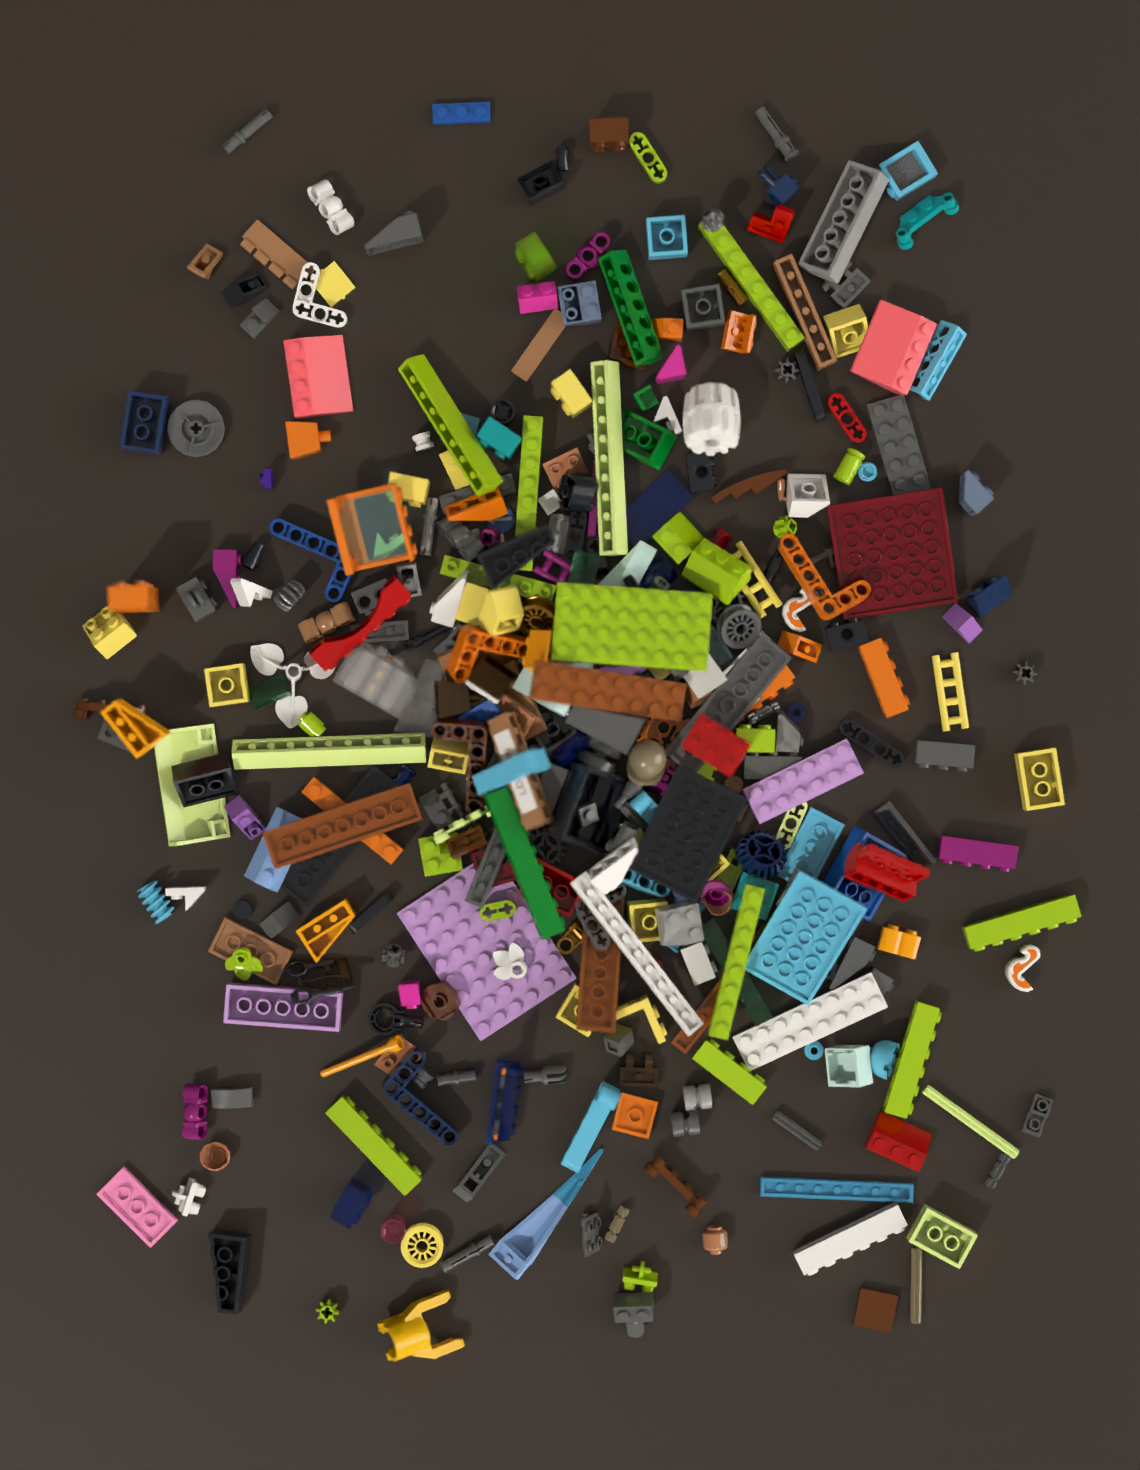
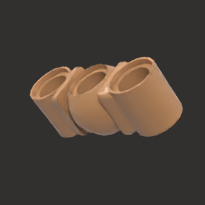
M343 602L330 608V611L318 614L316 618L312 617L298 624L305 643H311L323 637V634H330L336 631L338 627L342 628L353 623L355 617L348 602Z

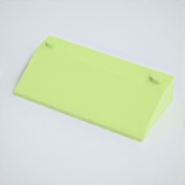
M214 724L169 730L172 733L154 746L169 846L231 837L228 815L224 807L226 805L225 797L183 808L173 783V765L218 754Z

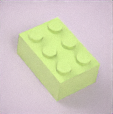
M924 1204L906 1238L910 1243L960 1269L978 1235L974 1230Z

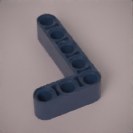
M418 1047L411 1048L383 1080L382 1088L384 1094L442 1143L448 1146L454 1145L458 1140L456 1128L406 1087L426 1061L422 1049ZM414 1054L421 1055V1059L419 1061L415 1062L411 1060ZM406 1068L409 1070V1073L406 1076H401L399 1071ZM389 1083L396 1084V1088L392 1091L387 1090L386 1086ZM404 1095H409L411 1097L410 1101L406 1103H403L400 1100L401 1097ZM419 1107L425 1108V1112L421 1115L415 1113V1110ZM432 1120H439L437 1126L432 1127L429 1125ZM451 1131L454 1133L452 1138H444L446 1132Z

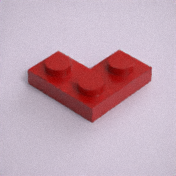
M777 204L772 218L753 212L747 230L783 243L795 210Z

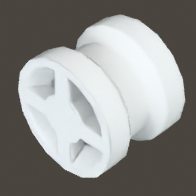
M430 431L412 436V440L416 443V452L434 447V443L430 440Z

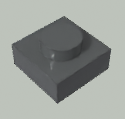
M590 801L576 807L580 826L584 827L599 820L595 802Z

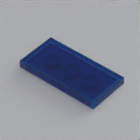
M669 470L626 508L627 539L634 546L640 540L646 543L694 498Z

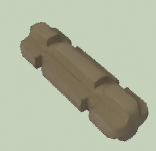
M619 1207L618 1215H615L609 1227L610 1231H607L605 1235L607 1241L612 1243L616 1241V1234H619L626 1220L624 1218L630 1212L627 1207Z

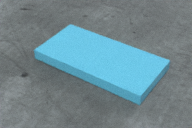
M810 807L787 851L785 867L777 876L788 880L794 868L798 866L812 873V877L817 879L845 824Z

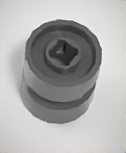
M697 1109L686 1111L685 1114L682 1111L671 1112L673 1137L684 1136L685 1133L689 1135L700 1134Z

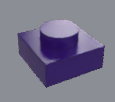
M263 469V474H260V485H264L265 490H273V470Z

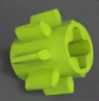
M787 515L779 517V520H776L773 525L774 534L778 538H782L785 534L795 535L797 531L795 520L792 517L788 518Z
M331 1298L325 1303L321 1300L320 1305L322 1307H316L315 1310L320 1312L317 1319H324L325 1324L330 1319L334 1322V1314L339 1315L340 1313L339 1310H336L338 1303L333 1304ZM326 1307L329 1308L330 1314H326Z

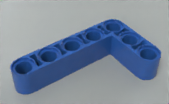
M274 519L269 527L272 534L337 562L326 588L325 596L334 603L341 601L353 574L347 575L344 581L337 579L338 572L345 571L338 543L282 519ZM277 523L284 525V530L281 533H276L274 530ZM296 530H299L302 534L298 541L292 539V533ZM318 538L319 546L317 548L310 547L311 539ZM336 546L337 553L334 556H329L327 554L328 547ZM334 588L338 589L340 593L336 599H332L329 595L330 591Z

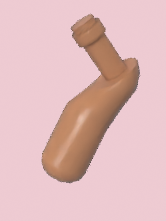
M779 478L777 480L778 498L780 501L784 500L787 502V498L784 497L785 479Z

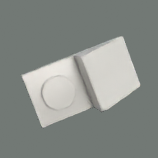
M665 396L662 399L653 423L667 419L668 421L665 422L667 429L676 436L682 433V429L668 397Z
M231 578L230 581L240 606L250 607L253 599L262 601L263 598H271L273 591L244 579Z
M206 886L168 887L165 889L166 896H171L172 900L183 899V896H185V909L187 911L207 889Z

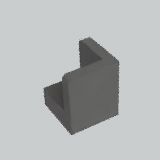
M620 1024L615 1025V1033L608 1032L603 1037L606 1051L620 1057L634 1044L632 1029Z

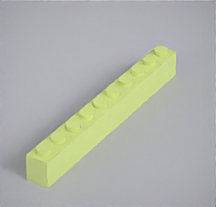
M604 360L591 362L596 482L598 483L600 556H619L628 554L619 362Z
M425 733L233 740L232 744L234 770L426 763L427 753Z

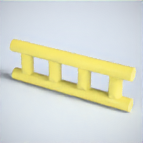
M740 541L736 544L738 551L732 555L738 559L743 556L747 564L751 566V573L753 572L758 579V582L751 587H748L746 584L742 591L761 619L767 615L764 611L765 608L771 604L778 608L783 603L743 542ZM764 588L769 597L759 603L754 593Z
M958 652L951 653V659L941 661L939 655L932 656L943 732L950 731V725L961 723L962 729L969 728ZM953 666L954 678L943 679L941 668ZM956 686L957 697L946 698L944 687ZM958 704L960 716L948 717L947 706Z

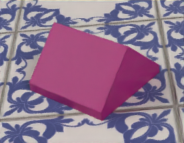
M679 345L676 346L655 380L657 384L685 379L686 370L682 350Z

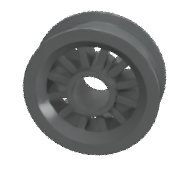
M734 604L727 607L719 615L716 629L718 635L729 647L741 649L750 646L757 640L761 632V620L749 606Z

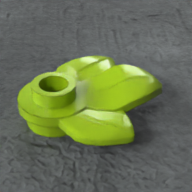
M238 947L234 950L232 956L228 957L225 961L226 970H234L237 978L243 981L248 980L252 972H263L261 961L253 957L250 950L246 947Z

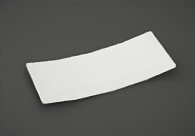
M709 653L707 672L690 671L683 676L699 699L727 681V678Z

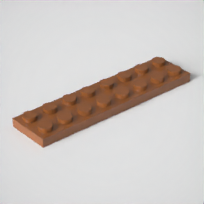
M535 660L529 699L681 722L687 684Z
M408 783L263 832V836L274 869H278L422 820L411 784Z
M616 887L613 893L609 894L608 892L610 901L612 900V895L618 894L620 896L622 889H617ZM625 897L612 904L622 918ZM585 906V914H586V917L584 918V920H585L586 918H588L589 916H593L592 913H591L590 915H588V913H587V908H588V907H587V906ZM591 920L587 923V927L590 930H596L598 923ZM584 928L576 1030L615 1033L621 949L609 935L611 940L609 948L603 952L597 951L593 947ZM601 930L597 934L592 935L593 937L597 935L599 939L597 945L605 946L606 940H602L599 936L602 933Z

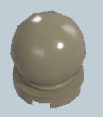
M652 739L641 740L634 744L629 752V760L627 762L628 778L634 784L643 787V785L655 786L661 782L667 762L663 746Z

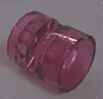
M393 1214L384 1220L381 1227V1236L385 1242L397 1244L403 1240L407 1230L405 1219L400 1215Z

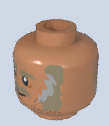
M708 1226L707 1230L702 1233L703 1248L710 1251L711 1255L722 1254V1250L728 1247L727 1231L722 1229V1226Z

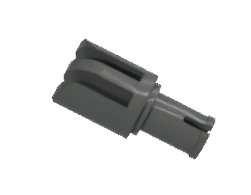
M565 1064L542 1066L541 1070L524 1071V1082L542 1081L544 1085L567 1083Z

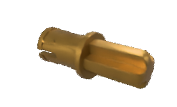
M726 269L716 275L726 288V293L729 292L738 305L746 302V295L737 285L738 282L733 280Z

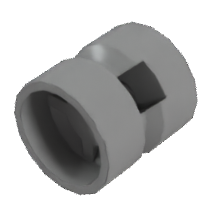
M710 1083L699 1084L697 1088L694 1085L683 1086L685 1111L696 1110L697 1107L701 1109L712 1108Z

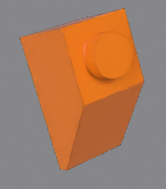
M651 319L658 340L682 341L683 319Z
M782 631L777 645L788 654L817 663L822 645L785 631Z

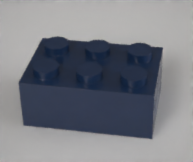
M128 391L120 448L122 450L161 456L170 402L167 396Z

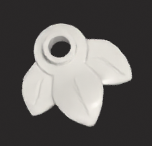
M512 943L508 951L499 950L493 953L494 961L499 966L493 973L497 978L507 980L511 977L518 979L525 976L527 965L523 961L524 952L517 944ZM516 965L521 967L520 972L514 971Z

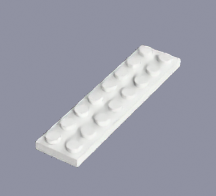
M869 972L813 998L809 1006L802 1003L746 1029L732 1038L746 1066L751 1071L887 1008L888 1005L872 972Z

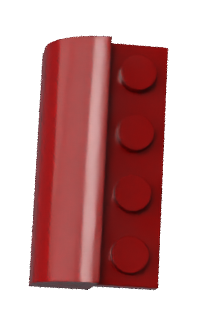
M857 843L848 853L844 868V877L903 902L915 897L917 882L930 876V869L923 867L919 863L911 862L905 857L897 856L891 851L878 848L874 844L864 846Z

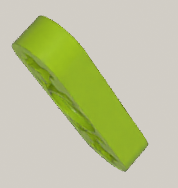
M641 132L633 133L629 139L630 148L650 179L657 184L663 183L667 178V169L645 135ZM636 137L637 139H642L641 145L643 148H645L646 146L648 147L644 149L640 154L638 153V151H641L639 145L633 144L635 141L634 138ZM645 153L653 155L654 160L651 163L643 161ZM656 162H658V165H656V169L659 172L663 171L661 179L659 177H654L655 170L652 166H654Z

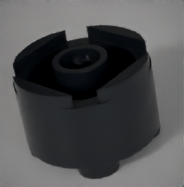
M566 471L567 475H562L558 487V495H561L562 501H559L560 508L580 512L592 511L594 493L598 490V483L594 482L591 474Z

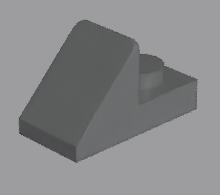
M265 298L251 309L252 313L240 326L255 339L281 311Z
M416 562L396 565L398 577L411 591V597L422 596Z

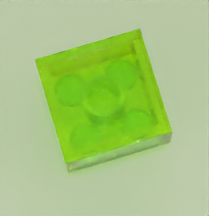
M536 232L531 233L515 244V256L520 264H525V272L530 280L534 279L537 283L556 271L555 262Z

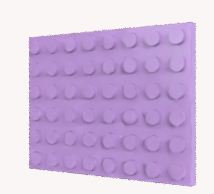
M472 863L397 912V915L441 982L447 981L456 990L461 1001L458 1008L479 1040L482 1041L577 979L552 939L550 937L544 940L540 939L525 899L514 881L492 887L485 902L487 904L501 900L513 901L516 905V911L510 917L485 921L480 916V907L464 901L476 873ZM505 903L503 908H499V912L506 911L509 914L513 907ZM486 907V911L483 914L490 918L492 913L497 912V909L490 910L489 907ZM515 943L524 952L523 961L527 965V972L522 978L516 979L511 977L507 980H501L493 974L496 968L499 967L494 961L493 953L499 950L508 951L510 945ZM516 965L514 971L520 972L521 967Z

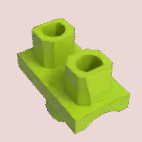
M644 1261L640 1262V1266L624 1267L622 1279L624 1289L634 1290L635 1284L642 1285L643 1292H652L653 1288L657 1287L658 1272H653L651 1268L644 1267Z

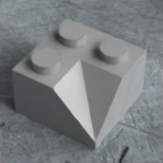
M686 900L654 908L661 946L688 945L704 941L698 903Z

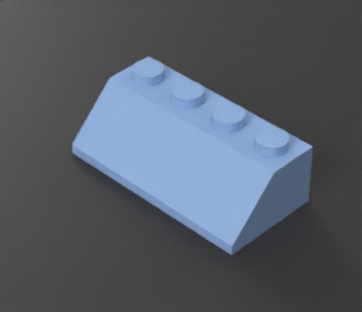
M276 807L265 832L302 820V818ZM263 836L244 876L265 888L278 892L291 864L274 869Z

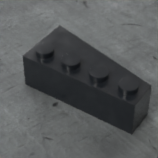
M544 523L477 553L479 562L492 590H495L500 584L556 542L548 523Z
M214 1229L208 1233L211 1244L210 1252L213 1259V1276L216 1283L215 1291L218 1312L237 1315L243 1310L251 1234Z

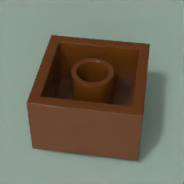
M628 117L589 119L590 150H594L595 153H603L607 149H613V152H623L624 149H628Z

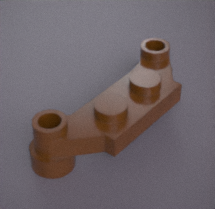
M78 698L73 717L89 719L90 712H102L110 704H106V700L95 699L94 703L89 702L88 699ZM135 704L136 709L144 714L146 713L145 705Z
M657 1155L651 1163L648 1162L643 1168L653 1178L659 1173L662 1174L689 1201L684 1208L691 1216L696 1218L707 1202L700 1195L697 1197L692 1191L693 1187L686 1180L682 1182L678 1178L679 1173L673 1167L669 1169L665 1165L666 1162Z

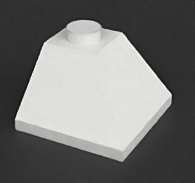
M787 475L786 504L788 517L808 518L830 505L826 475Z

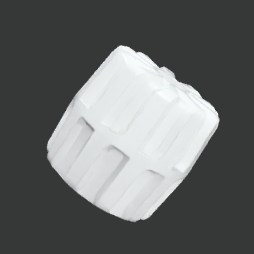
M708 382L692 387L690 392H687L685 395L683 408V430L687 447L697 454L705 452L707 456H714L716 452L726 454L728 453V448H736L741 423L737 392L722 383Z

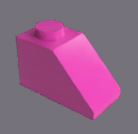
M420 980L401 981L398 985L401 1006H406V1009L418 1008L422 1000Z

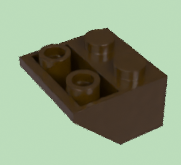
M485 654L464 683L471 690L483 694L486 700L497 704L508 692L518 674Z

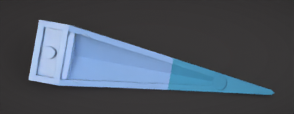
M603 1148L599 1149L580 1168L578 1173L570 1177L537 1209L501 1238L488 1254L514 1279L518 1280L528 1266L532 1265L604 1152Z

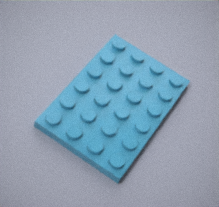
M799 869L750 951L745 970L809 1006L865 914L867 907Z

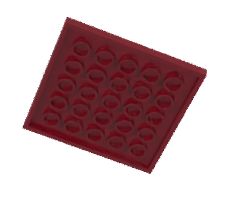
M942 487L827 506L839 591L860 580L868 582L871 587L868 597L863 602L843 612L844 620L958 602ZM856 588L858 594H865L862 588ZM840 597L842 603H849L846 597Z

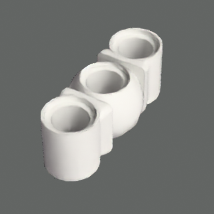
M324 179L308 187L307 193L309 198L315 203V206L319 205L320 214L328 219L327 224H329L331 231L335 235H339L354 227L352 215L347 212L346 208L343 209L340 198L334 196L335 191L328 180Z

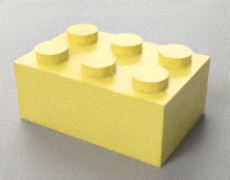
M1051 747L1014 753L1023 810L1030 811L1065 805L1056 748Z

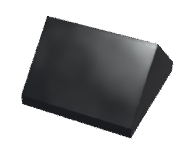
M552 162L517 179L531 206L565 188V182Z

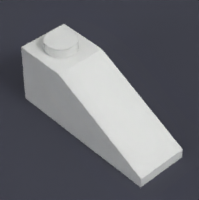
M465 570L438 596L436 603L432 602L429 612L432 614V622L453 628L469 570Z
M635 838L629 839L588 870L590 881L605 895L621 883L638 851Z

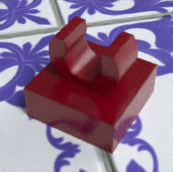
M713 528L716 535L713 538L707 536V539L725 550L733 538L724 529L720 528L718 530Z

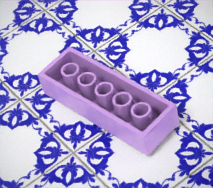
M845 739L742 791L745 797L748 798L747 801L760 825L862 775L864 772L848 740Z
M229 982L226 984L223 1023L339 1032L341 1029L344 991H341L339 994L316 997L309 1004L298 1005L292 1003L290 995L297 987ZM307 992L298 993L299 1000L309 998Z

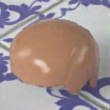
M220 1142L206 1144L200 1152V1162L203 1167L211 1171L224 1169L231 1159L228 1147Z

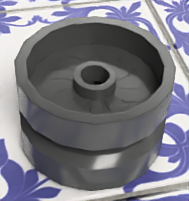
M585 734L582 743L592 750L589 752L579 749L575 759L586 763L585 765L614 774L617 765L607 760L609 756L618 760L623 753Z

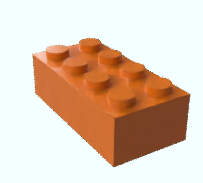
M119 582L113 583L112 587H108L110 611L119 613L160 612L159 589L155 588L152 584L133 582V585Z

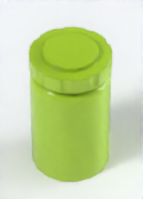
M848 448V453L844 455L833 475L836 480L849 486L859 470L862 460L865 459L861 452L853 448Z

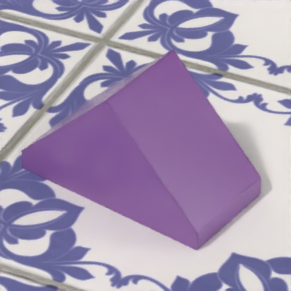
M956 603L942 616L968 644L982 631V628L973 616Z

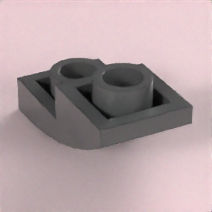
M235 1086L233 1088L211 1089L212 1108L230 1109L254 1106L252 1087Z
M1035 1093L1026 1113L1021 1131L1039 1138L1045 1120L1049 1116L1053 1100Z

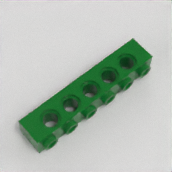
M627 250L606 253L598 261L635 366L651 365L664 356Z

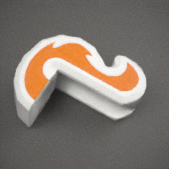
M803 589L799 591L802 598H792L786 601L782 607L781 615L785 624L792 631L796 632L806 630L796 613L811 605ZM814 590L813 592H814L815 596L818 597V596H819L818 591H817V590Z
M1026 944L1019 949V952L1023 954L1022 957H1015L1008 961L1005 967V976L1014 988L1029 992L1033 988L1021 974L1040 958V950L1034 945Z

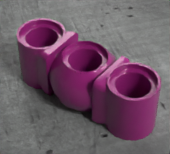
M597 233L593 240L578 249L573 261L569 262L566 268L569 279L574 281L581 279L588 269L594 268L599 263L598 259L603 255V252L608 250L610 245V238L606 233ZM599 238L606 240L607 244L604 247H599L596 244ZM584 253H592L593 259L591 261L584 260ZM577 266L580 269V273L573 275L569 271L570 268Z
M187 1083L182 1092L183 1102L186 1103L183 1108V1116L187 1120L183 1121L182 1135L186 1139L204 1140L208 1132L207 1121H203L207 1116V1107L204 1103L207 1102L208 1088L206 1085Z

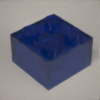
M352 1177L330 1218L349 1229L353 1224L356 1226L363 1214L361 1211L362 1207L366 1209L373 1195L370 1192L372 1188Z

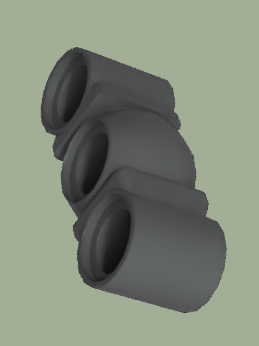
M447 516L436 522V527L440 534L449 540L454 548L458 549V552L467 562L477 557V553L485 550L481 541L474 534H471L470 530L462 525L461 521H449Z

